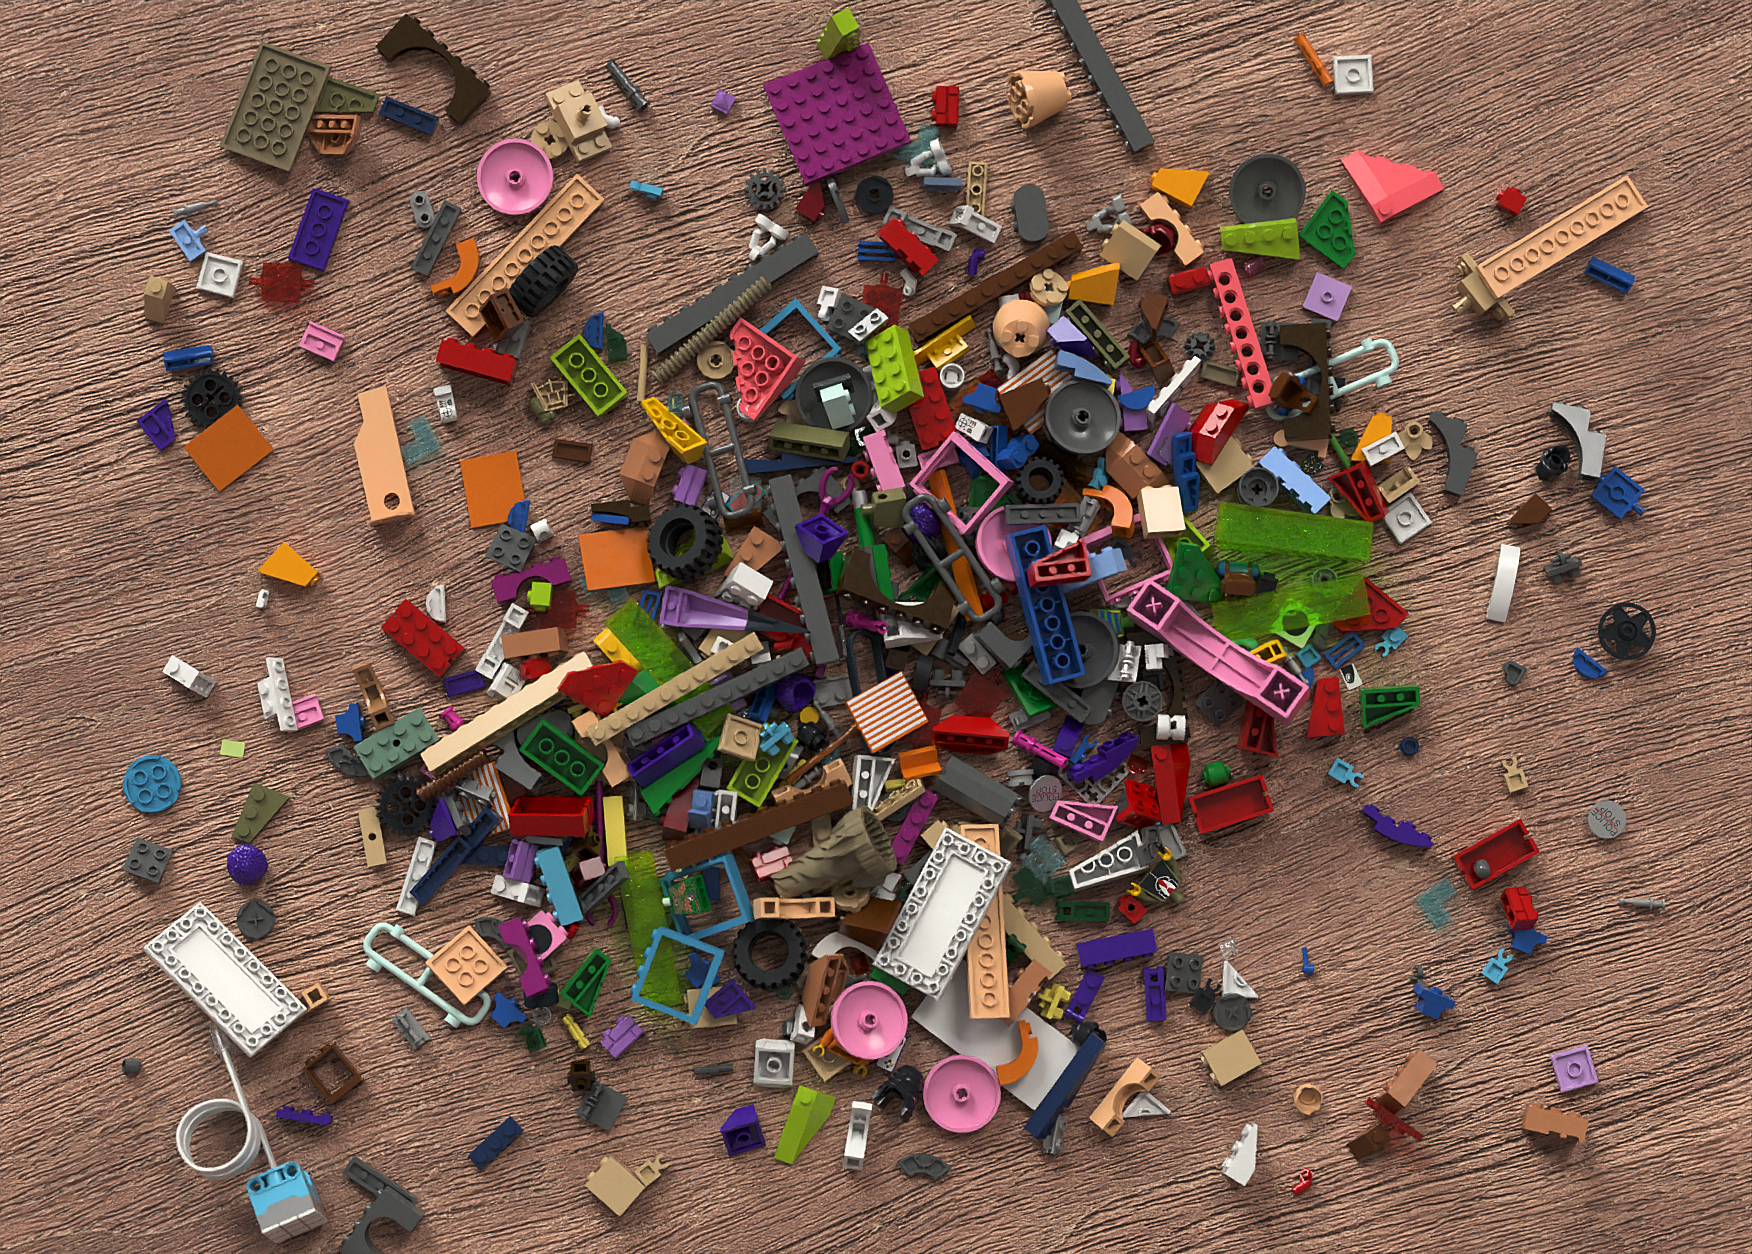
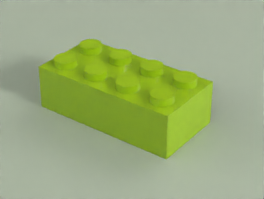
M893 325L865 341L881 408L896 413L924 397L907 330Z
M580 333L550 357L554 365L599 419L629 396L625 388Z
M779 739L775 743L779 751L774 756H771L758 746L755 761L750 762L743 759L726 789L738 792V796L760 808L799 741L794 739L785 745Z

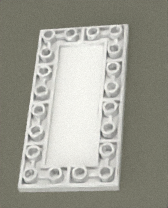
M945 827L873 965L940 1001L1013 863Z
M201 902L143 947V951L250 1058L307 1011V1008Z
M963 959L941 1000L938 1001L927 995L911 1016L959 1054L975 1056L986 1062L993 1069L997 1078L996 1066L1012 1062L1021 1052L1022 1041L1017 1021L1025 1019L1026 1023H1030L1032 1030L1029 1038L1037 1037L1038 1039L1036 1060L1032 1068L1022 1078L1001 1086L1034 1111L1080 1049V1047L1072 1043V1041L1027 1007L1023 1009L1010 1026H1007L999 1018L970 1019L967 962Z

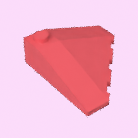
M1356 151L1340 160L1378 226L1444 190L1436 173L1432 171L1425 172L1416 169L1414 166L1390 162L1389 159L1364 155V152Z
M740 317L730 332V339L735 344V351H732L734 366L738 367L739 377H736L737 392H741L742 398L739 408L741 412L756 421L796 377L805 361Z

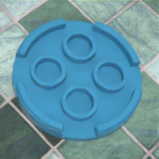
M148 755L137 759L128 768L123 780V789L127 800L135 808L147 813H158L167 810L177 801L182 789V779L179 770L170 760L157 755Z

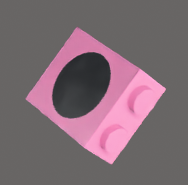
M541 910L528 922L530 927L528 934L530 938H534L537 944L535 949L537 956L540 955L545 964L570 940L566 937L569 933L562 926L558 928L554 923L556 921L554 916L549 911L545 913ZM512 946V948L528 964L527 956L523 949L517 946Z

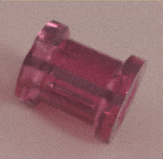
M1255 254L1254 258L1247 263L1243 262L1241 264L1243 270L1250 278L1259 269L1267 267L1259 254Z

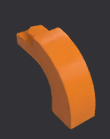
M474 238L456 244L461 259L460 268L452 278L430 286L434 296L442 297L448 295L450 290L453 291L455 296H458L476 279L480 268V254Z
M1104 485L1102 491L1095 488H1084L1082 498L1087 496L1090 499H1095L1099 502L1101 508H1106L1114 514L1111 523L1113 536L1132 538L1135 522L1132 506L1126 495L1109 485Z
M1025 1019L1017 1021L1022 1041L1020 1054L1012 1062L996 1066L1000 1085L1009 1084L1022 1078L1032 1068L1036 1060L1038 1039L1037 1037L1029 1038L1032 1030L1030 1023H1026Z

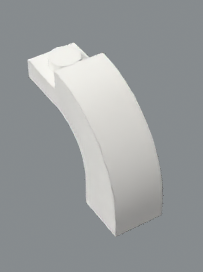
M868 365L862 369L867 375L872 389V409L866 417L875 431L878 432L895 421L897 412L892 413L880 407L871 365Z
M838 932L822 939L811 953L819 959L824 955L835 954L841 948L855 947L874 960L878 955L877 950Z
M853 1101L843 1168L862 1171L872 1104Z

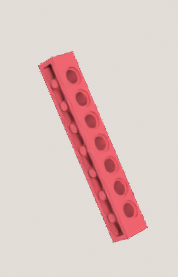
M1229 258L1212 263L1207 271L1210 282L1213 281L1215 287L1212 289L1215 300L1218 299L1220 303L1218 307L1220 317H1224L1226 322L1224 324L1225 333L1230 335L1232 341L1229 342L1231 352L1236 353V368L1242 372L1243 378H1241L1243 389H1247L1249 396H1246L1248 405L1253 407L1254 412L1275 406L1268 396L1272 383L1233 260ZM1226 278L1229 284L1221 285L1219 279ZM1226 296H1232L1235 299V301L1233 303H1227L1224 298ZM1236 313L1241 319L1233 321L1230 315ZM1242 331L1246 334V338L1239 339L1236 333ZM1248 349L1252 355L1244 357L1241 351ZM1254 367L1258 373L1250 375L1247 369ZM1260 385L1263 388V392L1256 393L1253 387Z

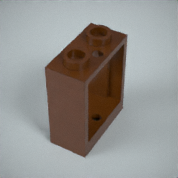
M508 288L491 294L478 309L495 343L512 337L525 322Z
M328 1043L320 1049V1055L316 1058L313 1055L304 1062L306 1066L303 1070L332 1105L364 1079L336 1044L330 1045ZM334 1051L354 1077L332 1094L312 1068Z

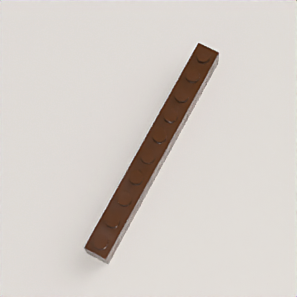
M1073 230L908 325V330L917 345L957 323L960 319L971 315L999 297L1030 281L1035 274L1047 268L1051 269L1082 251L1083 246Z
M835 779L829 782L830 785L823 788L822 785L816 786L811 789L812 792L807 794L801 792L793 795L791 800H779L775 802V806L769 808L768 806L760 807L756 813L751 815L749 812L738 816L739 819L735 821L731 819L725 820L720 823L721 826L716 828L710 826L704 828L700 834L695 835V833L684 836V840L678 842L677 840L669 841L662 848L670 870L672 872L852 805L854 803L848 786L844 780Z

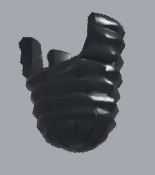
M903 1065L893 1072V1076L884 1081L871 1097L880 1109H885L888 1103L895 1097L904 1100L899 1116L907 1124L913 1116L917 1099L920 1098L919 1093L923 1090L924 1077L917 1068Z

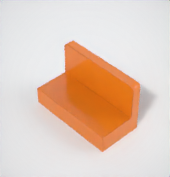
M935 745L898 753L899 769L905 781L942 773Z

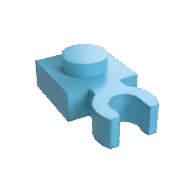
M631 181L630 190L641 192L646 195V198L651 200L662 199L663 188Z
M1105 457L1098 458V467L1094 468L1093 479L1087 485L1090 488L1102 491L1103 486L1108 484L1110 475L1106 472Z
M1400 627L1388 629L1381 636L1384 642L1378 643L1374 650L1376 651L1379 647H1383L1385 652L1381 656L1385 657L1388 655L1390 647L1395 650L1408 635Z
M1338 757L1327 775L1345 784L1346 780H1349L1350 784L1355 788H1358L1359 785L1354 782V778H1364L1361 773H1353L1354 767Z
M1503 948L1498 951L1497 960L1491 957L1481 972L1482 975L1495 984L1500 982L1508 970L1504 964L1513 958V955L1509 954L1508 958L1504 959L1502 953L1505 949Z

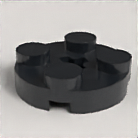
M871 176L863 179L857 186L856 201L866 213L882 214L889 209L893 202V188L889 181L881 176ZM877 190L880 197L879 199L872 200V196L869 193H874Z

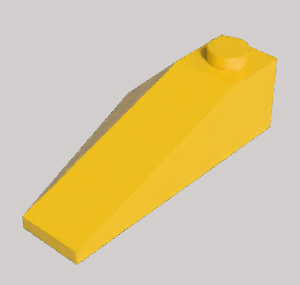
M655 397L643 400L641 402L642 407L673 452L687 464L700 460L708 442Z

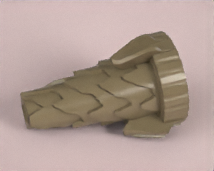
M865 805L849 811L833 828L830 836L817 842L818 845L806 851L803 856L787 863L788 867L772 874L771 878L774 881L780 898L794 899L812 889L817 891L821 888H828L853 880V888L874 887L884 884L886 876L894 873L896 870L897 861L891 840L875 813Z

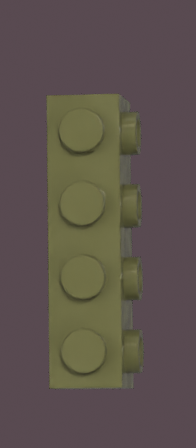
M1081 299L1065 311L1064 315L1088 339L1095 353L1103 359L1102 363L1108 370L1112 369L1115 372L1129 360L1130 356Z
M776 421L769 434L770 450L844 461L850 448L849 432Z

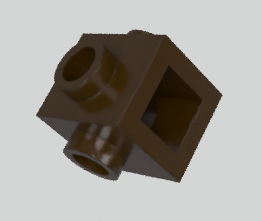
M589 828L586 836L574 838L572 852L582 861L596 858L600 854L602 838Z
M590 1060L571 1061L570 1072H567L568 1084L572 1085V1092L592 1091V1083H595V1071H591Z

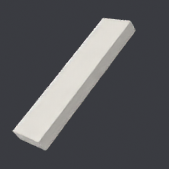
M418 837L396 911L415 916L419 901L409 892L430 869L437 842Z

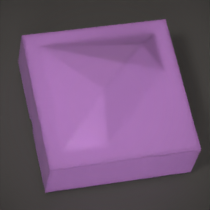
M719 89L710 107L728 115L736 97Z

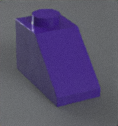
M1066 716L1052 750L1064 757L1070 758L1084 723L1080 724L1077 720Z

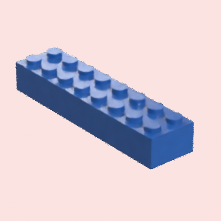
M1046 525L1004 536L1043 686L1086 675L1062 584L1030 588L1027 569L1032 563L1053 553Z

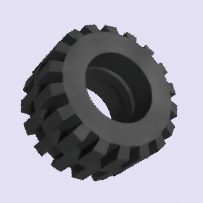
M1034 457L1033 460L1028 459L1018 470L1014 480V490L1017 491V497L1022 498L1021 502L1023 504L1026 502L1029 504H1053L1058 499L1064 487L1063 471H1059L1060 466L1058 464L1054 465L1052 459L1046 461V457L1041 459ZM1033 474L1045 476L1050 484L1049 489L1046 491L1033 489L1028 481L1029 476Z

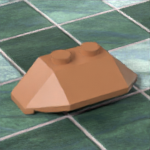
M313 115L306 134L320 154L347 155L359 140L362 119L358 115Z
M658 429L632 440L619 473L630 500L642 505H649L671 451L670 446Z
M1118 431L1114 440L1105 448L1106 472L1132 499H1137L1138 493L1144 487L1160 488L1164 485H1170L1163 472L1133 441Z
M842 954L824 955L810 964L802 995V1003L810 1027L825 1026L828 1023L833 1005L845 989L850 968Z

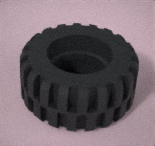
M553 245L545 249L529 263L512 283L511 288H509V292L517 307L528 317L537 316L546 307L551 305L572 282L578 272V264L559 246Z
M680 504V507L674 505L670 507L671 510L666 509L662 512L663 515L661 517L658 516L655 519V525L651 526L649 530L651 534L648 535L647 542L650 545H647V550L650 553L651 561L655 563L657 568L678 580L684 581L687 579L690 581L694 580L695 576L698 578L704 576V572H709L712 569L711 566L717 563L719 560L717 557L723 549L721 547V544H723V537L721 536L723 532L717 520L701 508L692 504ZM695 528L696 537L692 547L685 554L676 556L675 545L678 538L685 531Z
M755 919L752 922H747L743 929L740 928L737 933L738 937L733 942L732 956L734 957L733 962L738 973L747 983L763 991H778L782 987H789L791 982H796L799 979V974L803 973L805 969L804 965L807 962L808 950L803 935L793 923L785 919ZM768 935L781 938L788 948L787 960L780 968L773 971L760 969L752 958V950L756 942Z

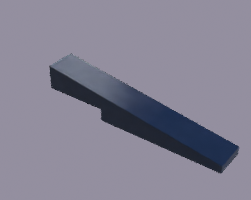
M782 453V461L744 459L748 476L807 470L816 467L821 468L822 466L852 465L854 462L859 461V457L846 456L844 461Z
M491 806L485 807L469 826L472 833L466 837L463 834L458 835L409 893L422 905H425L504 819Z
M1091 1032L1025 1124L1024 1128L1035 1138L1046 1139L1063 1108L1070 1107L1105 1048L1106 1043L1095 1033Z

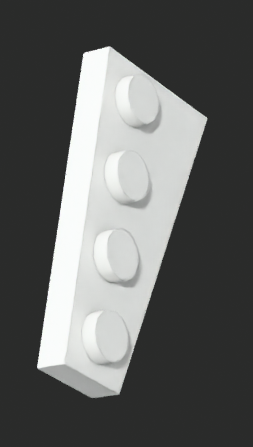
M1194 356L1191 361L1187 360L1182 367V371L1172 377L1171 384L1160 391L1158 399L1150 402L1147 407V427L1152 430L1155 427V419L1158 416L1162 417L1166 413L1169 401L1174 402L1181 391L1180 387L1185 388L1200 369L1201 360Z

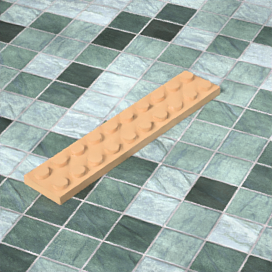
M576 174L447 308L446 312L474 338L486 325L478 309L489 296L506 288L509 290L518 275L545 249L553 245L561 247L605 199Z
M1627 175L1477 265L1475 269L1495 300L1642 212L1648 206Z
M998 824L959 826V835L1000 856ZM1002 885L966 951L970 1019L1010 1017Z

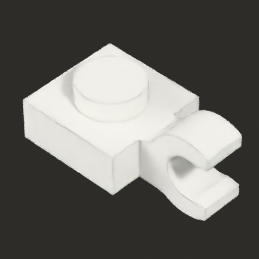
M822 286L817 302L821 306L818 318H822L823 321H830L832 317L831 309L836 308L842 293L840 289Z

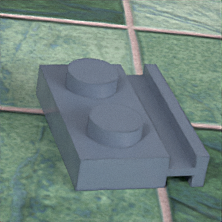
M924 177L923 190H927L929 193H938L939 190H946V193L955 194L962 189V178Z

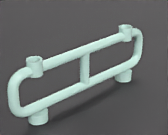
M1367 338L1361 341L1362 346L1330 359L1329 365L1335 366L1383 346L1387 349L1392 362L1390 367L1339 389L1334 377H1330V384L1334 386V395H1331V400L1372 382L1376 383L1378 389L1390 385L1392 381L1389 375L1393 374L1399 366V358L1392 343L1386 339L1372 341L1371 338ZM1316 365L1294 375L1302 376L1305 379L1321 372V370ZM1311 400L1303 403L1302 406L1307 407ZM1273 406L1265 408L1268 415L1278 421L1298 416L1303 412L1293 409L1288 416H1280L1275 412Z
M379 923L371 929L363 942L364 952L370 957L366 963L367 966L377 973L382 967L393 973L449 1014L444 1020L455 1028H458L461 1022L466 1025H476L484 1018L491 1006V999L486 991L483 990L478 994L483 999V1006L473 1018L467 1017L424 987V984L433 973L428 967L418 981H416L373 951L371 943L380 931L385 930L427 960L434 956L432 953L404 934L406 930L397 924L393 927L388 923Z

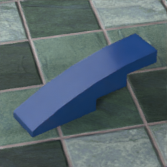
M1188 431L1174 434L1172 439L1175 487L1179 489L1183 513L1197 510L1199 499L1200 474L1195 472L1196 454L1191 451L1192 433Z

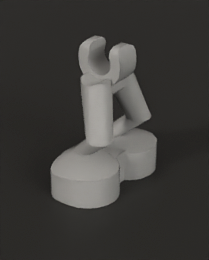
M1120 194L1111 198L1112 207H1104L1092 215L1093 221L1086 224L1089 232L1096 229L1098 233L1111 232L1115 224L1120 225L1123 220L1132 225ZM1107 214H1117V219L1113 224H1101L1100 220Z

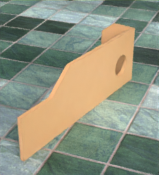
M387 386L358 393L364 422L356 437L354 447L371 520L367 522V525L376 526L414 516V507ZM390 493L397 494L400 499L399 506L394 510L388 509L384 502L385 497Z

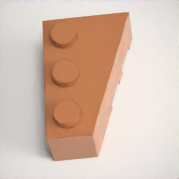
M754 526L724 573V577L727 578L740 562L759 572L782 552L780 542Z
M559 627L501 636L504 659H510V662L522 661L524 657L533 659L541 658L540 655H548L550 657L557 656L559 653L569 652L566 629Z
M1035 959L1025 970L1021 968L1014 976L1017 978L1014 984L1012 982L1008 984L1010 1017L999 1019L1007 1026H1010L1052 973Z
M1421 1049L1415 1053L1411 1051L1405 1058L1406 1063L1395 1071L1393 1079L1385 1084L1384 1090L1375 1099L1392 1115L1408 1104L1437 1066V1063Z
M1532 1103L1531 1106L1526 1105L1521 1128L1584 1143L1589 1120L1581 1118L1579 1113L1570 1112L1569 1115L1562 1114V1109L1551 1107L1549 1111L1543 1109V1105Z

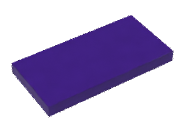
M313 188L288 260L325 272L350 201Z

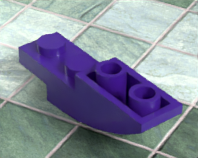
M1129 731L1120 734L1119 737L1104 742L1103 745L1097 747L1098 755H1093L1088 760L1075 764L1072 768L1066 770L1068 778L1075 783L1088 777L1093 781L1099 780L1113 771L1128 757L1139 742V738Z
M1372 804L1370 806L1364 805L1360 811L1375 822L1371 828L1372 830L1390 840L1416 847H1432L1434 844L1430 841L1432 838L1428 834L1417 832L1415 830L1416 826L1408 820L1406 822L1400 821L1396 826L1394 819L1387 815L1383 817L1379 814L1380 810Z

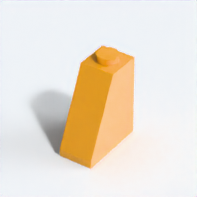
M1160 168L1158 173L1154 172L1149 180L1152 183L1150 189L1164 194L1167 198L1191 209L1209 172Z
M1112 263L1072 274L1071 281L1067 280L1068 299H1081V301L1114 305L1120 263Z
M1376 413V416L1370 418L1350 458L1351 463H1360L1366 460L1361 449L1391 434V416H1387V413ZM1391 456L1376 464H1389Z
M285 542L277 548L258 570L264 575L306 588L309 586L313 587L320 579L318 577L320 573Z

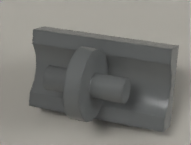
M1557 550V557L1551 558L1552 564L1543 566L1551 581L1556 584L1563 581L1562 572L1568 571L1570 578L1580 576L1582 562L1578 560L1577 556L1571 557L1570 553L1563 554L1561 550Z
M934 669L932 680L930 679V686L945 687V689H938L937 695H945V701H949V695H957V690H949V687H965L962 670H952L951 680H944V670Z
M1022 814L1021 821H1016V827L1013 829L1023 836L1018 843L1017 849L1030 850V848L1039 847V838L1031 837L1032 830H1040L1042 826V820L1034 818L1035 815Z

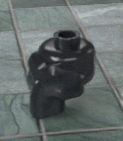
M1555 446L1552 450L1547 449L1543 451L1540 462L1535 467L1540 480L1553 482L1557 476L1567 471L1570 452L1566 446Z
M813 721L803 722L797 728V739L800 741V745L804 747V752L806 753L813 752L816 755L830 744V741L826 739L827 731L820 728Z
M1080 1021L1077 1025L1073 1024L1069 1033L1072 1036V1043L1079 1046L1083 1045L1091 1032L1095 1033L1105 1043L1107 1041L1106 1032L1099 1029L1097 1022Z

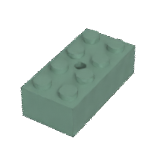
M419 707L395 721L394 724L385 727L353 747L374 783L420 757V753L428 746L438 743L440 739ZM400 742L399 746H393L394 743Z

